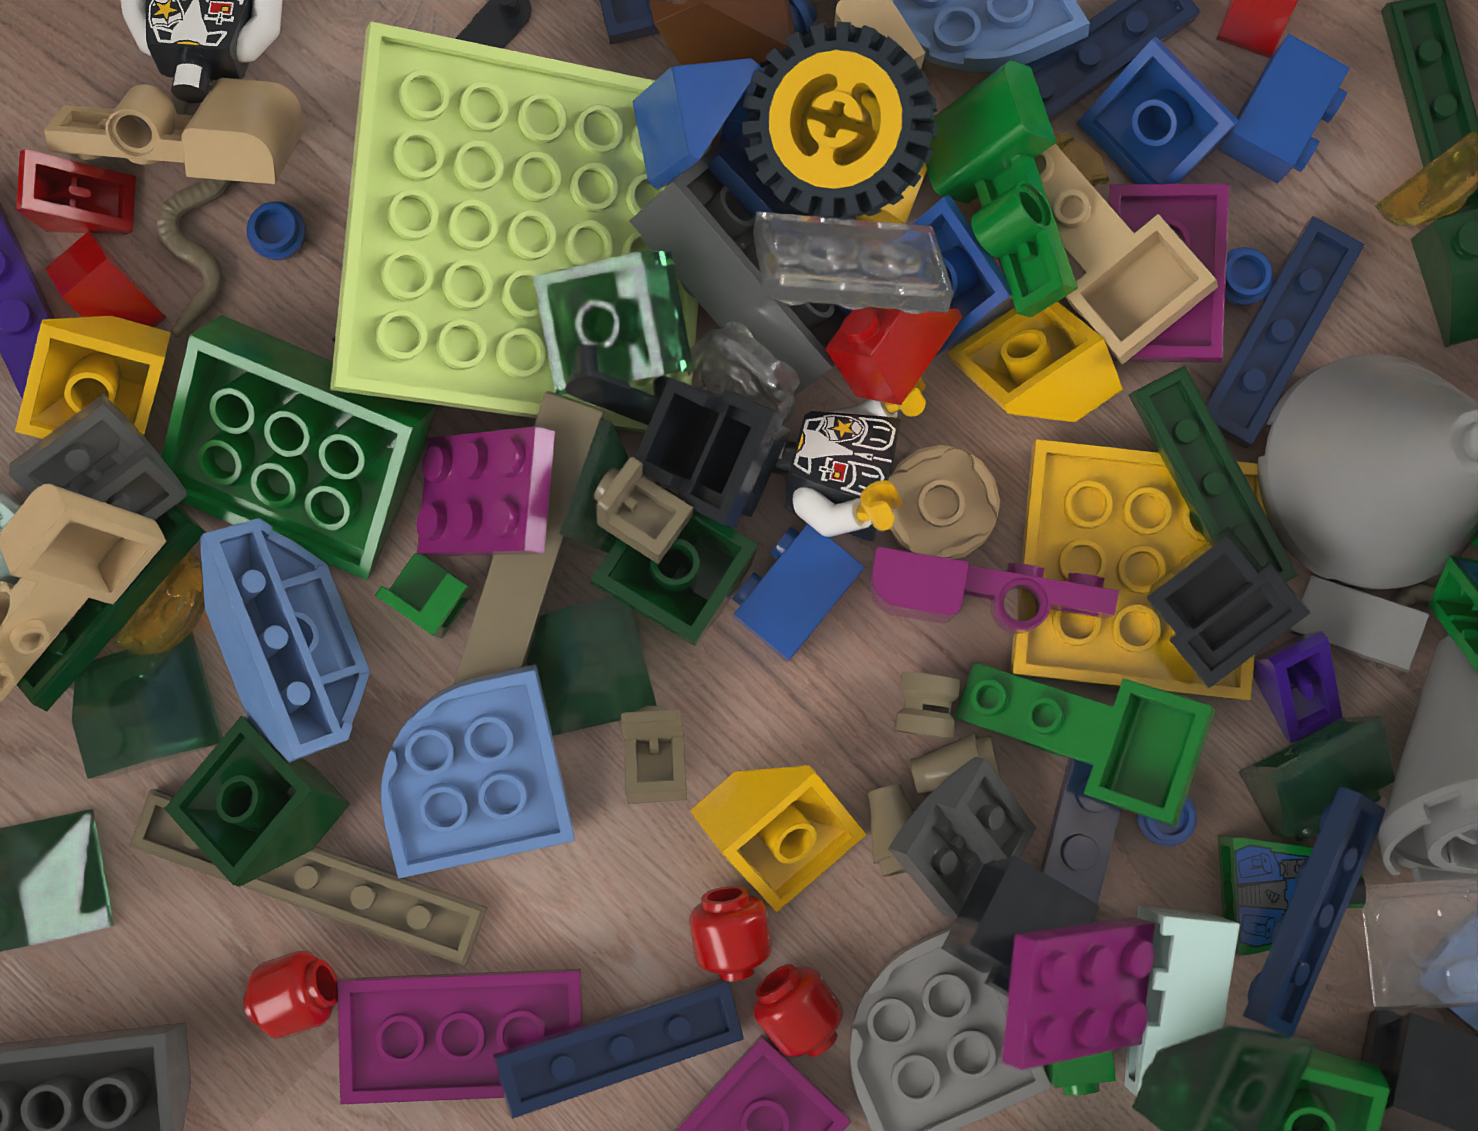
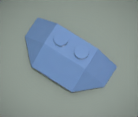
M257 518L207 532L200 537L204 605L248 719L289 762L344 743L349 739L353 727L351 724L359 708L370 669L327 563L296 542L273 531L272 526Z

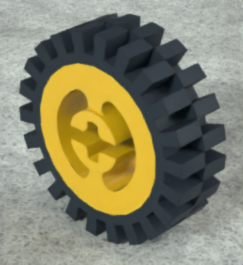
M837 22L836 27L829 28L824 23L810 26L811 33L802 36L799 32H796L785 38L789 45L782 51L774 47L765 57L770 61L765 71L762 72L758 69L755 71L751 81L757 84L753 96L745 95L743 108L749 111V120L742 121V135L749 138L751 146L745 149L749 161L757 165L759 171L756 174L762 183L770 186L776 197L792 205L795 209L829 220L831 218L843 221L857 220L856 217L862 215L870 217L882 212L880 208L887 204L895 205L903 199L904 196L901 193L909 185L915 187L922 176L918 173L923 164L929 165L933 155V151L930 149L932 138H937L938 124L934 122V111H937L935 97L931 95L928 87L930 83L925 73L916 64V61L889 36L885 37L876 29L863 25L862 28L855 27L851 22ZM837 82L836 89L820 95L812 103V107L823 114L833 117H841L844 113L858 124L872 128L870 113L861 102L862 95L866 91H872L877 98L881 113L879 133L872 147L860 159L843 165L844 156L860 150L867 143V138L847 129H839L836 133V131L822 122L808 118L809 132L818 142V151L811 156L805 148L801 134V121L807 103L817 91Z

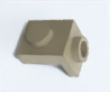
M630 457L621 471L612 468L604 476L596 489L594 499L598 501L597 525L659 564L692 518L693 507L642 475L643 463L634 457Z
M646 706L638 709L636 712L621 714L627 804L687 800L685 744L681 711L679 709L668 710L661 706Z

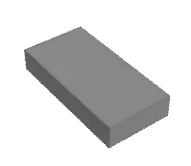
M1311 575L1302 598L1303 603L1310 610V614L1292 626L1291 633L1299 636L1322 631L1328 637L1330 647L1409 673L1430 614Z

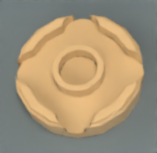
M936 445L918 449L898 463L888 481L894 484L903 504L900 508L891 509L895 516V521L888 531L899 547L907 552L958 560L963 559L986 542L996 525L1000 498L996 480L983 461L970 453L967 454L963 450L954 449L955 447Z

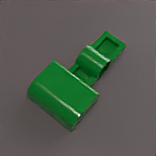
M1010 60L934 116V122L938 124L937 138H932L930 149L933 151V155L929 165L926 164L932 187L940 196L950 195L953 200L966 204L979 197L982 208L972 215L973 232L984 250L1000 260L1004 276L1012 292L1011 297L1017 314L1033 317L1077 290L1078 287L1034 160L1035 157L1057 142L1031 67Z
M973 662L954 718L1018 740L1040 750L1092 765L1093 767L1083 794L1117 808L1177 827L1216 710L1210 705L1125 678L1122 680L1114 706L1112 707Z

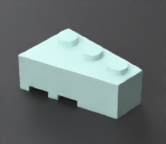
M1138 906L1137 918L1155 923L1153 939L1155 958L1149 974L1146 1001L1148 1012L1147 1024L1143 1031L1142 1044L1127 1047L1124 1086L1136 1097L1182 1101L1198 1035L1221 1038L1240 924L1208 912Z

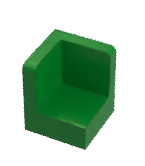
M414 553L392 586L386 588L381 585L375 596L431 635L442 639L475 590L423 554Z

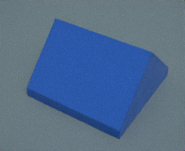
M1157 37L1150 40L1077 121L1137 184H1179L1220 146L1239 122Z
M750 58L673 66L632 101L648 183L659 190L700 160L751 82L755 71L761 67L758 63Z
M950 195L942 197L868 262L903 300L902 303L913 302L959 309L963 317L936 356L1004 313L1012 301V292L1007 279L990 254L980 245L973 229Z

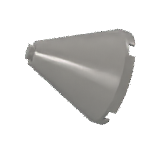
M1385 354L1348 356L1326 364L1299 379L1279 400L1267 421V424L1271 425L1265 455L1258 457L1259 488L1267 517L1274 531L1290 553L1304 566L1326 580L1334 578L1344 583L1360 587L1359 590H1388L1414 585L1439 574L1444 570L1449 556L1459 557L1469 546L1478 530L1477 401L1424 366L1405 358Z
M1447 632L1445 638L1437 643L1378 832V840L1384 866L1394 876L1400 874V864L1412 868L1414 882L1418 885L1445 889H1478V671L1473 668Z

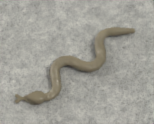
M210 80L209 88H211L213 85L211 83L212 80ZM175 96L171 98L177 114L186 115L189 104H195L182 101ZM204 179L179 190L163 202L156 219L160 243L174 257L200 270L203 277L201 289L193 295L192 300L189 301L186 309L183 310L181 317L176 321V325L171 329V333L175 337H180L191 324L197 321L198 317H201L212 306L214 299L220 291L222 273L217 258L205 247L187 238L180 232L179 223L181 217L187 212L219 198L225 190H228L227 187L232 181Z

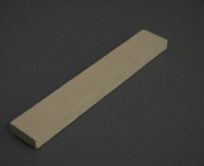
M551 391L545 392L534 426L555 431L544 554L493 556L454 684L479 676L524 667L606 410Z
M157 789L149 790L129 847L229 882L165 811L164 808L174 795ZM315 846L312 851L242 886L463 966L468 964L488 908L487 906L405 877L398 879V876L394 873Z

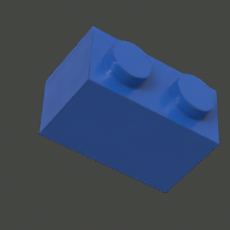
M1288 33L1269 59L1236 118L1239 122L1224 139L1218 150L1277 184L1292 168L1301 172L1320 142L1312 137L1320 120L1329 123L1348 93L1339 87L1350 67Z
M809 524L800 533L791 526L769 553L777 561L767 574L761 578L753 572L732 598L739 605V608L733 614V618L787 662L865 568V566L833 540L822 536Z

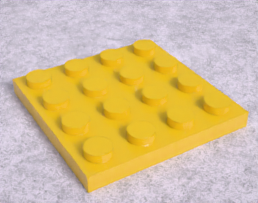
M1039 439L1033 442L1021 563L1044 568L1043 578L1067 582L1068 573H1081L1102 577L1105 579L1103 588L1118 590L1119 595L1116 614L1108 619L1050 610L1047 618L1034 629L1021 634L1014 633L1010 674L1120 687L1123 678L1169 693L1251 701L1255 655L1208 688L1170 642V637L1175 632L1147 599L1152 584L1207 543L1159 453ZM1237 461L1267 517L1259 488L1258 464ZM1018 589L1015 620L1028 621L1035 613V600L1026 590Z

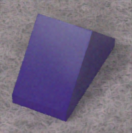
M1322 631L1296 636L1254 658L1253 677L1281 731L1290 743L1343 717L1329 639Z

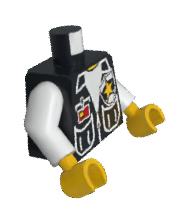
M120 0L124 20L141 52L152 56L160 74L166 77H173L171 93L176 98L189 103L203 102L208 94L210 80H218L220 78L242 79L249 62L255 61L274 42L281 28L282 0Z
M920 377L902 405L868 399L858 405L830 412L810 411L806 413L797 442L786 440L772 471V474L788 477L784 507L790 513L801 517L825 537L848 533L874 542L877 530H888L895 521V516L891 509L900 508L903 504L894 484L888 481L901 419L897 418V411L901 410L904 415L910 417L917 416L923 412L926 400L921 392L925 389L926 384Z

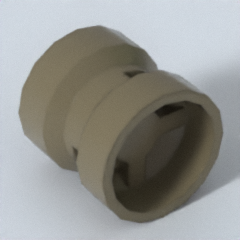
M902 672L900 690L905 696L904 707L897 712L894 731L953 739L955 720L950 715L952 702L959 698L961 679L925 673ZM923 705L931 706V711L923 710Z

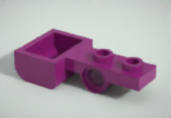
M883 547L876 548L870 580V593L873 601L882 611L890 615L936 623H947L959 612L962 607L963 596L967 595L989 599L991 601V614L996 624L1003 630L1015 634L1028 632L1040 625L1047 618L1050 610L1108 619L1116 614L1119 595L1118 590L1103 588L1105 579L1094 575L1068 573L1067 582L1043 578L1044 568L1029 564L1008 563V569L1005 572L970 566L969 562ZM1023 589L1033 596L1036 610L1030 620L1018 621L1009 616L1004 606V599L1008 591Z

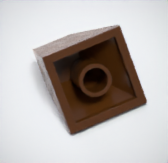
M649 0L654 24L681 66L751 58L762 68L770 64V61L765 57L775 47L782 51L789 45L785 38L795 33L789 0Z

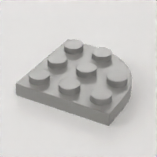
M952 926L919 940L893 956L873 977L856 1008L849 1039L850 1071L860 1105L872 1131H956L1052 1088L1043 1066L1020 1070L1001 1062L1008 997L985 984L989 973H981L941 949Z

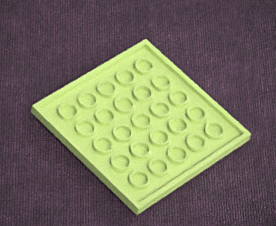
M371 21L366 28L330 390L537 418L546 391L601 408L569 395L565 389L566 379L570 375L577 373L575 349L584 344L594 345L597 348L598 371L628 382L631 387L654 395L653 380L658 377H672L692 385L698 301L685 291L677 276L659 255L645 244L641 234L629 222L672 182L670 181L659 190L648 183L632 101L655 80ZM712 142L710 143L702 157L711 150ZM604 409L606 412L602 421V428L638 433L646 432L648 425Z

